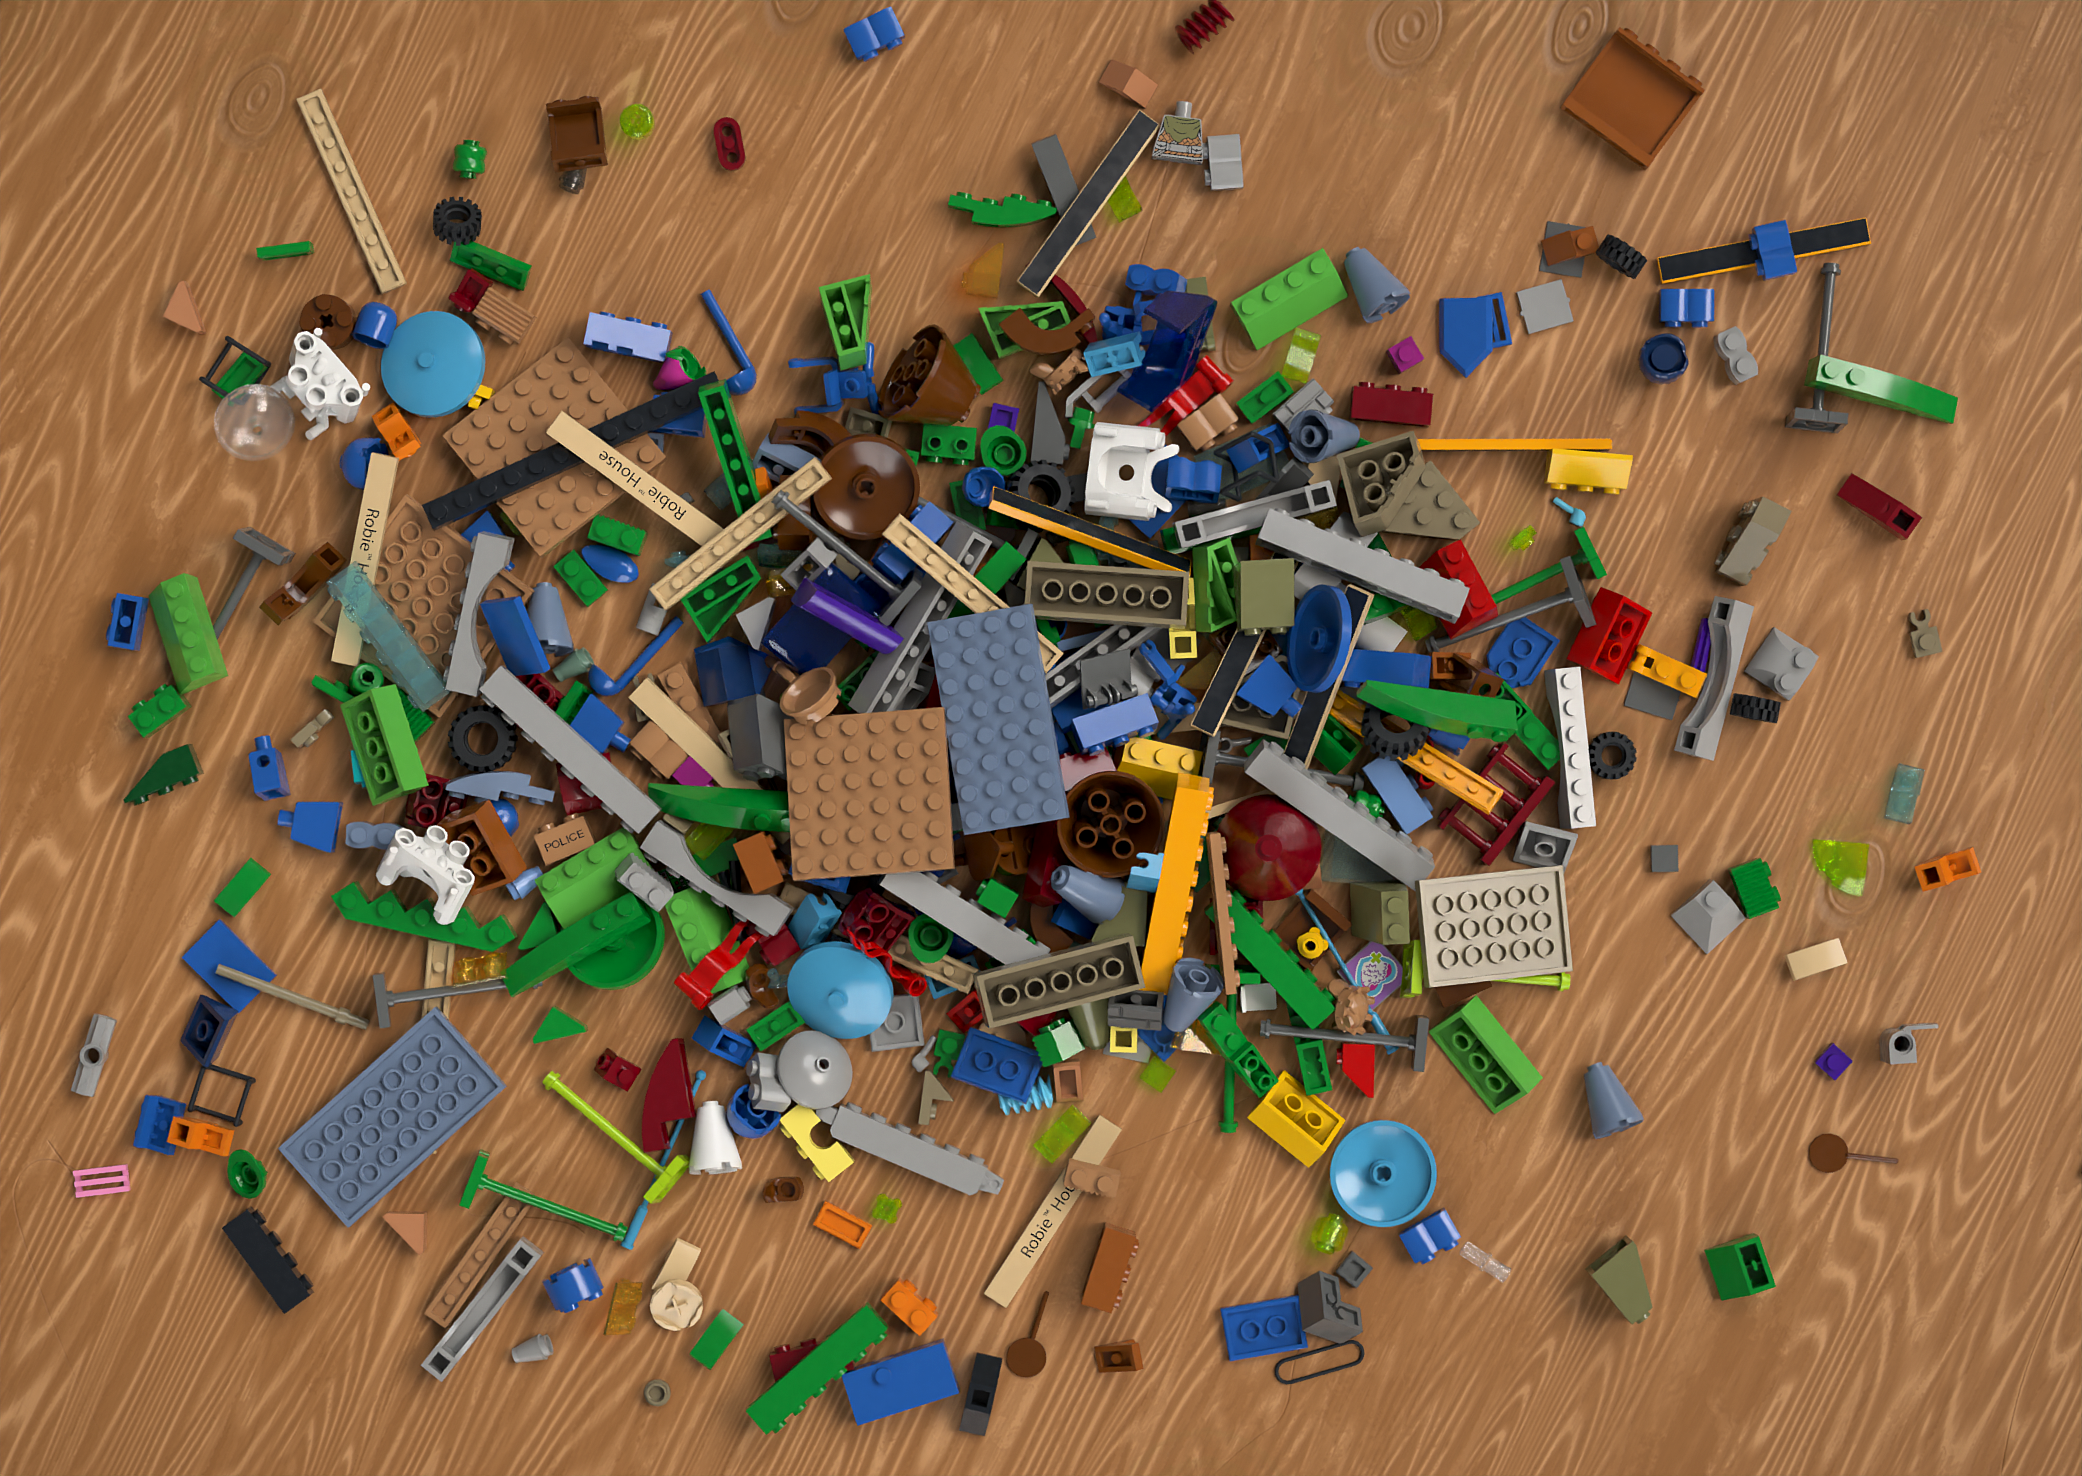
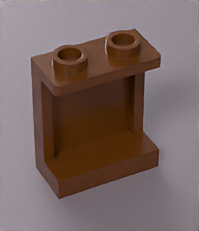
M583 96L575 100L566 101L559 99L553 103H547L546 110L549 118L552 146L551 160L555 173L607 166L603 114L599 97Z
M1310 889L1304 896L1334 944L1351 927L1352 923L1313 889ZM1300 900L1274 931L1282 939V942L1279 944L1286 951L1290 948L1300 959L1298 965L1303 970L1308 968L1312 971L1315 965L1327 953L1329 947L1313 959L1306 958L1299 952L1298 937L1309 932L1312 927H1316ZM1313 941L1307 942L1309 948L1316 947Z

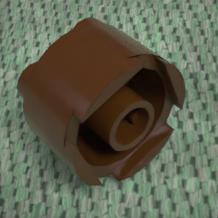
M321 294L311 299L304 306L299 325L302 332L307 331L311 334L314 333L316 328H320L322 330L320 339L331 350H336L347 346L354 339L352 332L357 318L354 309L347 302L334 295ZM326 318H332L331 321L334 323L332 327H325L326 323L324 320Z

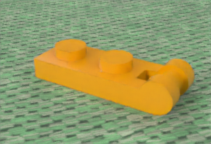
M1638 645L1636 652H1638L1634 662H1630L1629 669L1694 698L1698 697L1708 675L1707 673L1646 646ZM1647 657L1654 659L1651 669L1644 667Z

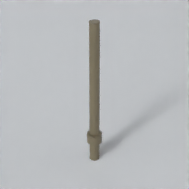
M222 964L218 965L215 973L335 1019V1022L343 1025L348 1023L366 1030L370 1021L351 1014V1010L340 1007L338 1009Z

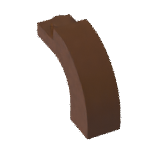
M1019 308L999 323V327L1015 345L1028 352L1039 355H1056L1070 351L1081 344V341L1075 334L1080 332L1083 335L1094 326L1092 321L1095 319V315L1088 308L1065 327L1058 330H1044L1034 325L1022 309Z
M797 410L794 418H775L768 438L770 444L806 445L815 449L823 456L835 443L852 435L842 425L829 417L811 411Z
M329 542L325 543L312 553L302 568L284 586L264 600L259 608L279 626L286 619L290 620L329 583L347 560Z
M1031 903V926L1037 941L1050 948L1049 953L1067 949L1074 941L1057 924L1051 922L1054 905L1043 908Z

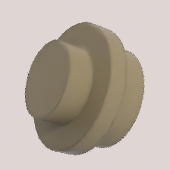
M660 1379L650 1381L644 1389L646 1401L653 1406L664 1405L668 1402L671 1395L669 1385Z

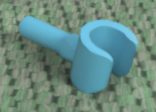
M1558 497L1553 500V503L1571 514L1570 523L1580 527L1583 526L1586 516L1582 510L1569 506Z

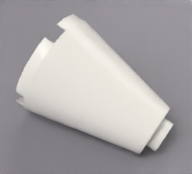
M718 1101L703 1102V1107L697 1108L689 1173L701 1175V1170L705 1169V1172H709V1174H722L742 1169V1162L724 1106L718 1105Z

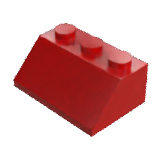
M1461 539L1436 551L1418 567L1423 570L1425 568H1433V570L1440 574V577L1448 580L1450 578L1458 579L1465 584V587L1470 588L1460 616L1455 624L1439 618L1450 640L1498 617L1497 605Z
M1600 587L1591 606L1596 625L1586 628L1584 622L1582 623L1567 659L1619 685L1652 616V612L1624 595Z

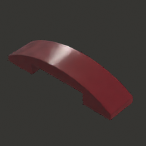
M1055 274L1050 282L1074 311L1081 315L1087 310L1084 303L1076 292ZM1095 326L1082 335L1088 344L1097 342Z

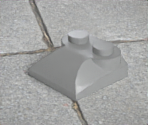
M1773 627L1744 672L1790 701L1815 666L1819 656L1813 653L1811 649L1804 647Z

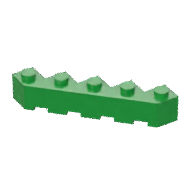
M356 881L331 896L345 919L490 952L500 949L519 937L505 914L500 915L481 927L470 908L465 906L459 910L454 922L443 925L438 923L433 916L436 904L432 898H427L408 910L395 889L388 891L371 902L360 883Z

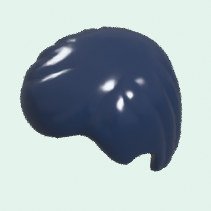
M1670 333L1659 334L1648 339L1641 348L1638 358L1639 368L1644 377L1652 383L1660 385L1677 381L1684 374L1689 364L1685 344L1679 337Z

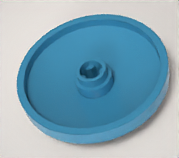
M441 311L423 312L405 320L394 330L389 347L384 348L381 359L382 380L390 397L408 412L429 418L449 415L466 405L479 389L485 372V352L478 334L459 317Z
M824 942L805 950L796 959L787 982L788 996L793 1009L801 1015L805 1023L812 1029L834 1038L853 1039L872 1033L885 1021L893 1003L892 981L882 963L876 957H867L853 944L845 942Z
M1373 1120L1360 1124L1341 1139L1332 1155L1330 1183L1337 1201L1350 1216L1370 1226L1392 1227L1413 1219L1426 1207L1436 1186V1163L1429 1145L1414 1129L1400 1122Z

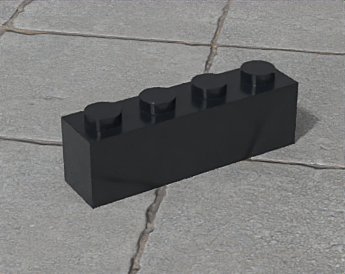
M250 1207L222 1227V1229L285 1314L313 1294L312 1287L314 1285L305 1273L301 1275L296 1268L298 1263L290 1252L285 1253L280 1246L282 1241L275 1231L270 1232L264 1223L267 1221L261 1211Z

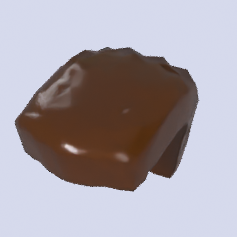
M758 963L746 970V987L752 1000L764 1008L775 1007L779 1001L771 987L767 966L763 963Z
M778 1177L768 1180L763 1188V1199L765 1203L800 1200L804 1193L803 1182L800 1177Z

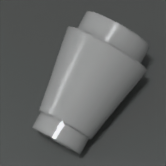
M538 1334L512 1348V1356L516 1363L546 1360L548 1356L553 1355V1345L547 1334L543 1336Z

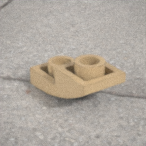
M1839 938L1785 955L1793 981L1847 964Z
M677 1238L666 1255L665 1262L654 1279L651 1289L655 1290L658 1285L668 1280L680 1279L686 1281L701 1249Z

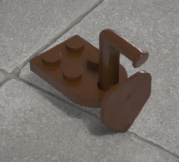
M1040 823L964 835L966 853L954 855L955 867L968 865L969 872L976 881L992 878L995 870L1006 876L1027 874L1037 824Z

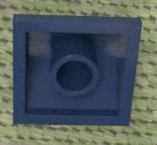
M747 645L721 647L695 654L704 707L725 704L728 701L756 694Z
M200 995L180 1041L204 1067H209L219 1057L239 1011L205 995Z

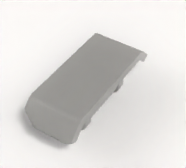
M1127 369L1118 371L1122 376L1096 399L1087 391L1106 374L1090 377L1067 398L1065 418H1072L1073 404L1081 396L1098 414L1104 405L1128 384L1131 385L1135 381L1134 377Z
M1343 512L1330 528L1338 532L1342 538L1347 540L1353 538L1362 541L1365 547H1368L1378 534L1376 532L1361 537L1354 525L1352 514ZM1303 563L1294 575V596L1301 600L1314 586L1323 584L1337 587L1342 579Z

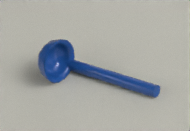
M709 289L703 292L701 296L743 369L740 373L726 380L730 394L733 396L747 394L756 384L757 374L755 367L749 360Z
M675 616L616 682L593 663L588 675V681L592 689L604 696L618 694L684 622Z

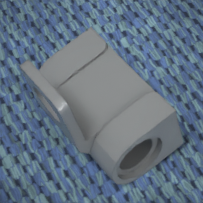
M1902 1024L1898 1028L1884 1030L1879 1040L1880 1061L1888 1064L1917 1063L1916 1042L1911 1034V1030L1938 1028V1024ZM1900 1036L1901 1044L1895 1048L1894 1041Z

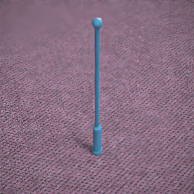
M1301 889L1295 895L1299 896L1316 927L1320 929L1322 937L1328 941L1329 949L1350 984L1358 986L1305 898L1303 889ZM1369 1006L1368 1014L1373 1015L1372 1022L1370 1023L1376 1033L1390 1035L1377 1012L1372 1011ZM1384 1045L1388 1055L1399 1049L1398 1046Z
M703 1070L696 1072L697 1079L692 1088L694 1097L701 1081L706 1078V1073ZM679 1120L669 1141L671 1149L665 1150L660 1162L662 1167L666 1164L684 1120ZM654 1176V1178H653V1180H652V1182H651V1185H650L649 1189H650L651 1186L657 1181V1180L655 1179V1176ZM644 1199L642 1205L638 1206L626 1236L620 1244L627 1249L633 1250V1244L648 1212L647 1205L649 1202Z

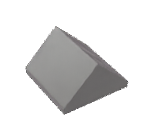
M769 597L736 614L753 649L762 651L777 600Z
M1525 821L1520 827L1513 861L1535 867L1563 865V872L1565 873L1578 834Z

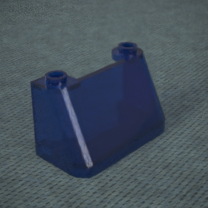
M831 562L815 579L814 583L875 617L880 615L878 608L881 604L834 562ZM793 604L763 638L761 643L801 676L812 669L827 667L852 636Z

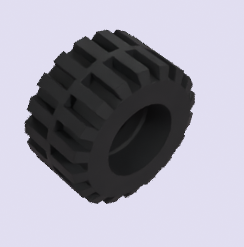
M1036 460L1030 461L1008 478L1009 481L1005 483L1006 491L1031 500L1028 493L1029 484L1037 485L1047 494L1048 507L1067 514L1072 510L1070 506L1075 501V498L1071 497L1075 493V489L1069 485L1072 482L1070 476L1066 478L1064 475L1066 471L1063 468L1058 470L1056 468L1057 464L1054 462L1047 465V460H1040L1038 463ZM1015 519L1017 521L1015 525L1019 528L1024 525L1025 531L1035 529V532H1042L1044 530Z
M1367 703L1361 724V734L1364 736L1365 745H1371L1370 751L1373 754L1379 752V757L1385 759V756H1389L1390 761H1396V758L1400 757L1403 761L1408 758V754L1413 757L1417 754L1418 749L1421 750L1423 748L1425 740H1427L1429 727L1407 720L1411 727L1409 730L1403 733L1390 732L1384 728L1381 720L1393 714Z
M478 705L467 708V710L457 715L456 720H453L451 731L449 730L448 736H450L448 746L452 750V756L459 761L458 763L471 771L488 772L500 769L506 762L511 760V756L517 748L515 747L516 741H518V735H516L515 731L517 729L515 724L512 726L501 716L503 712L500 709ZM487 723L492 725L497 731V746L489 754H477L469 746L468 734L476 724Z

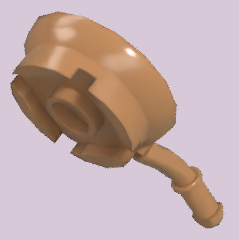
M768 655L765 658L766 666L772 668L775 673L779 674L790 684L780 699V708L784 714L794 717L798 723L806 725L809 724L807 720L812 719L814 722H817L836 707L839 702L836 696H841V691L836 685V677L831 669L826 667L815 668L799 677H795L785 664L777 660L775 656Z

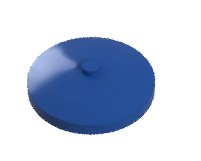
M1320 584L1311 588L1299 602L1294 613V626L1289 629L1287 641L1288 669L1295 685L1303 691L1320 693L1328 689L1341 673L1348 655L1352 633L1351 611L1345 594L1335 586Z

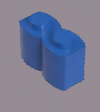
M891 6L843 29L857 60L863 58L864 62L879 55L877 51L885 47L888 50H892L902 45L901 40L905 38V34Z
M1786 220L1754 227L1752 234H1749L1751 249H1756L1758 260H1755L1757 275H1762L1763 281L1797 273Z
M1134 264L1128 268L1125 285L1134 291L1142 292V295L1152 296L1159 294L1167 298L1174 294L1182 295L1183 299L1187 279L1170 269L1154 270L1143 264Z
M1714 289L1659 290V322L1665 323V327L1676 328L1681 327V322H1690L1692 327L1703 328L1708 327V322L1714 321Z
M1184 457L1169 459L1165 497L1175 500H1193L1201 503H1218L1222 466L1211 460L1195 463Z
M1445 1208L1432 1213L1398 1233L1414 1263L1420 1261L1421 1264L1436 1257L1434 1253L1442 1248L1444 1251L1454 1248L1459 1244L1457 1240L1461 1238Z

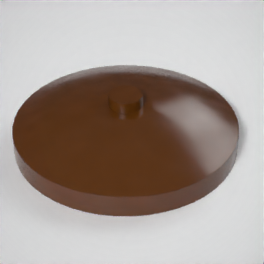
M876 434L852 435L831 446L819 460L832 479L813 494L814 501L823 520L838 533L860 540L884 537L882 533L899 513L908 520L915 510L920 494L919 475L911 456L895 441Z

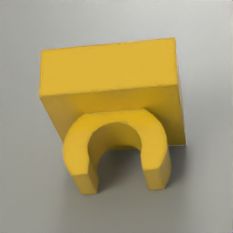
M480 385L476 394L469 401L468 407L478 410L479 406L483 403V399L490 400L495 391Z

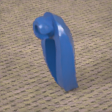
M589 545L582 549L585 561L602 577L620 583H630L638 578V567L631 558L620 550L602 545Z

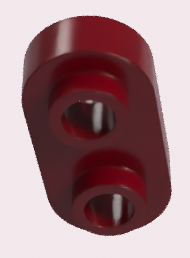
M721 118L714 125L718 158L723 168L728 171H737L743 167L746 161L741 129L733 118ZM724 128H731L732 134L730 136H724ZM731 153L737 155V160L733 163L728 161V156Z

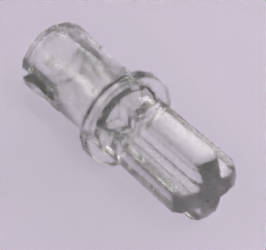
M1466 1242L1460 1250V1255L1478 1266L1479 1271H1486L1501 1283L1507 1279L1511 1272V1268L1494 1259L1492 1253L1487 1254L1470 1242Z

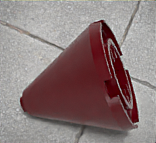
M1257 795L1241 801L1225 815L1217 830L1226 841V853H1222L1223 864H1227L1229 869V880L1226 881L1240 894L1251 899L1276 901L1296 894L1310 882L1320 863L1321 838L1315 821L1278 795Z

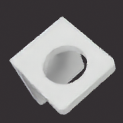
M1270 983L1244 984L1239 986L1242 1013L1277 1008L1276 990Z

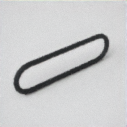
M1348 1340L1344 1343H1337L1291 1356L1277 1363L1275 1376L1278 1381L1287 1385L1356 1366L1364 1358V1348L1358 1341ZM1347 1344L1357 1345L1361 1352L1360 1358L1355 1362L1286 1381L1279 1375V1367L1285 1362Z

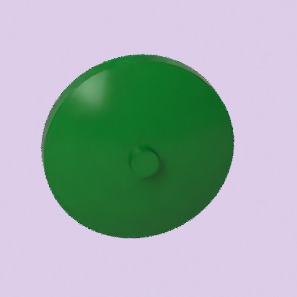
M642 900L652 920L651 922L569 966L568 969L579 980L597 989L618 990L636 984L651 972L661 956L665 941V929L660 912L655 911Z

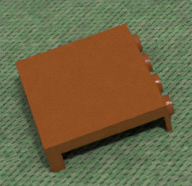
M1619 27L1560 108L1643 170H1646L1705 90L1701 87L1702 83L1692 75L1687 77L1681 73V67L1674 61L1668 59L1666 62L1658 56L1660 52L1650 44L1643 45L1637 40L1638 36L1628 28L1623 30Z

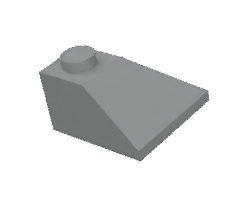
M1711 879L1671 914V917L1706 954L1714 949L1746 919L1733 900Z

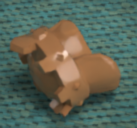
M1073 348L1061 354L1041 355L1030 366L1029 371L1036 377L1044 379L1047 386L1052 389L1054 394H1057L1062 387L1075 378L1078 372L1088 371V366L1081 350Z
M1342 979L1332 980L1328 984V991L1338 1000L1335 1020L1331 1028L1333 1030L1340 1029L1344 1033L1349 1032L1354 1036L1356 1033L1363 1035L1365 1033V1029L1362 1027L1364 1022H1372L1373 1015L1368 1014L1369 1005L1375 1003V997L1368 996L1367 994L1370 992V988L1368 986L1349 985Z

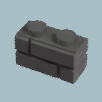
M1135 990L1109 997L1108 1026L1162 1030L1164 992Z

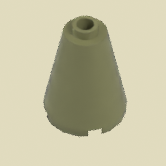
M1109 998L1067 1008L1084 1045L1091 1047L1092 1050L1105 1048L1106 1043L1110 1041L1111 1026H1108Z

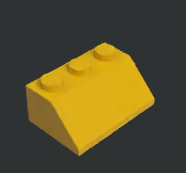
M1553 448L1547 451L1544 483L1551 484L1550 489L1566 490L1568 485L1577 486V491L1593 492V488H1602L1605 494L1619 495L1620 490L1627 489L1633 455Z
M1139 737L1130 738L1127 744L1116 747L1113 764L1117 771L1138 777L1154 791L1156 796L1172 800L1178 772L1198 776L1203 754L1201 751Z
M1284 1070L1277 1077L1279 1082L1259 1099L1247 1118L1309 1168L1326 1151L1346 1120L1316 1095L1306 1096L1304 1086Z

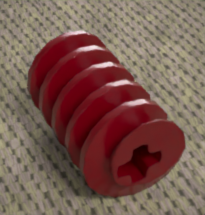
M1207 0L1209 7L1201 4L1199 6L1201 14L1196 11L1191 13L1193 21L1188 18L1183 19L1185 28L1180 25L1175 26L1178 38L1193 55V45L1199 49L1203 48L1200 39L1210 42L1209 32L1218 35L1217 25L1223 28L1227 27L1225 18L1232 22L1235 21L1229 10L1219 0Z

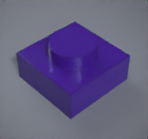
M993 403L988 429L998 425L1005 426L1015 432L1019 408Z
M1831 1043L1814 1061L1816 1065L1835 1081L1853 1062L1834 1043Z

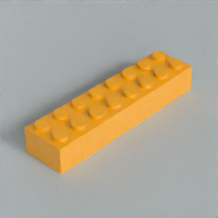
M1178 772L1162 852L1164 857L1156 893H1154L1140 965L1145 988L1139 990L1164 992V995H1167L1173 967L1176 965V962L1182 959L1184 939H1181V937L1186 938L1189 914L1185 912H1191L1194 889L1190 887H1196L1199 864L1195 862H1201L1204 838H1200V836H1206L1209 813L1205 811H1211L1214 788L1209 787L1210 778Z

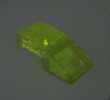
M1124 176L1107 200L1119 223L1143 211L1126 176Z
M1295 328L1281 374L1282 377L1307 384L1321 335Z
M1072 1104L1033 1146L1049 1162L1053 1163L1092 1122Z

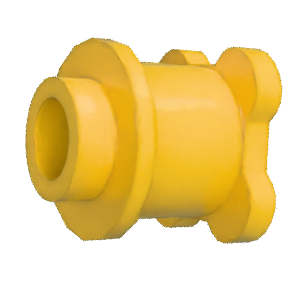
M1312 927L1309 932L1300 935L1297 939L1299 952L1309 959L1318 957L1329 946L1328 941L1323 939L1320 935V929L1317 927ZM1313 941L1316 947L1309 948L1307 942Z

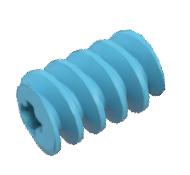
M1049 1074L1046 1083H1044L1041 1076L1037 1077V1082L1033 1086L1027 1104L998 1095L1000 1108L1004 1111L1005 1115L1010 1114L1011 1107H1013L1016 1114H1019L1021 1105L1024 1106L1026 1112L1031 1111L1032 1104L1035 1105L1037 1110H1041L1042 1102L1045 1103L1048 1109L1051 1108L1053 1093Z

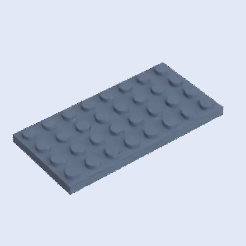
M1033 604L927 622L941 705L945 708L947 740L964 835L1069 818Z
M434 1007L278 1149L349 1228L504 1090L507 1085L440 1009Z

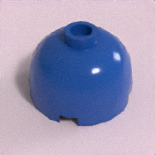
M366 437L356 439L346 447L340 457V468L348 483L358 489L364 490L371 453L389 455L386 444L379 442L380 438Z
M747 1084L739 1088L732 1095L727 1105V1120L733 1131L741 1137L749 1139L762 1138L777 1126L781 1119V1114L779 1115L778 1111L753 1108L752 1101L748 1097L750 1086Z

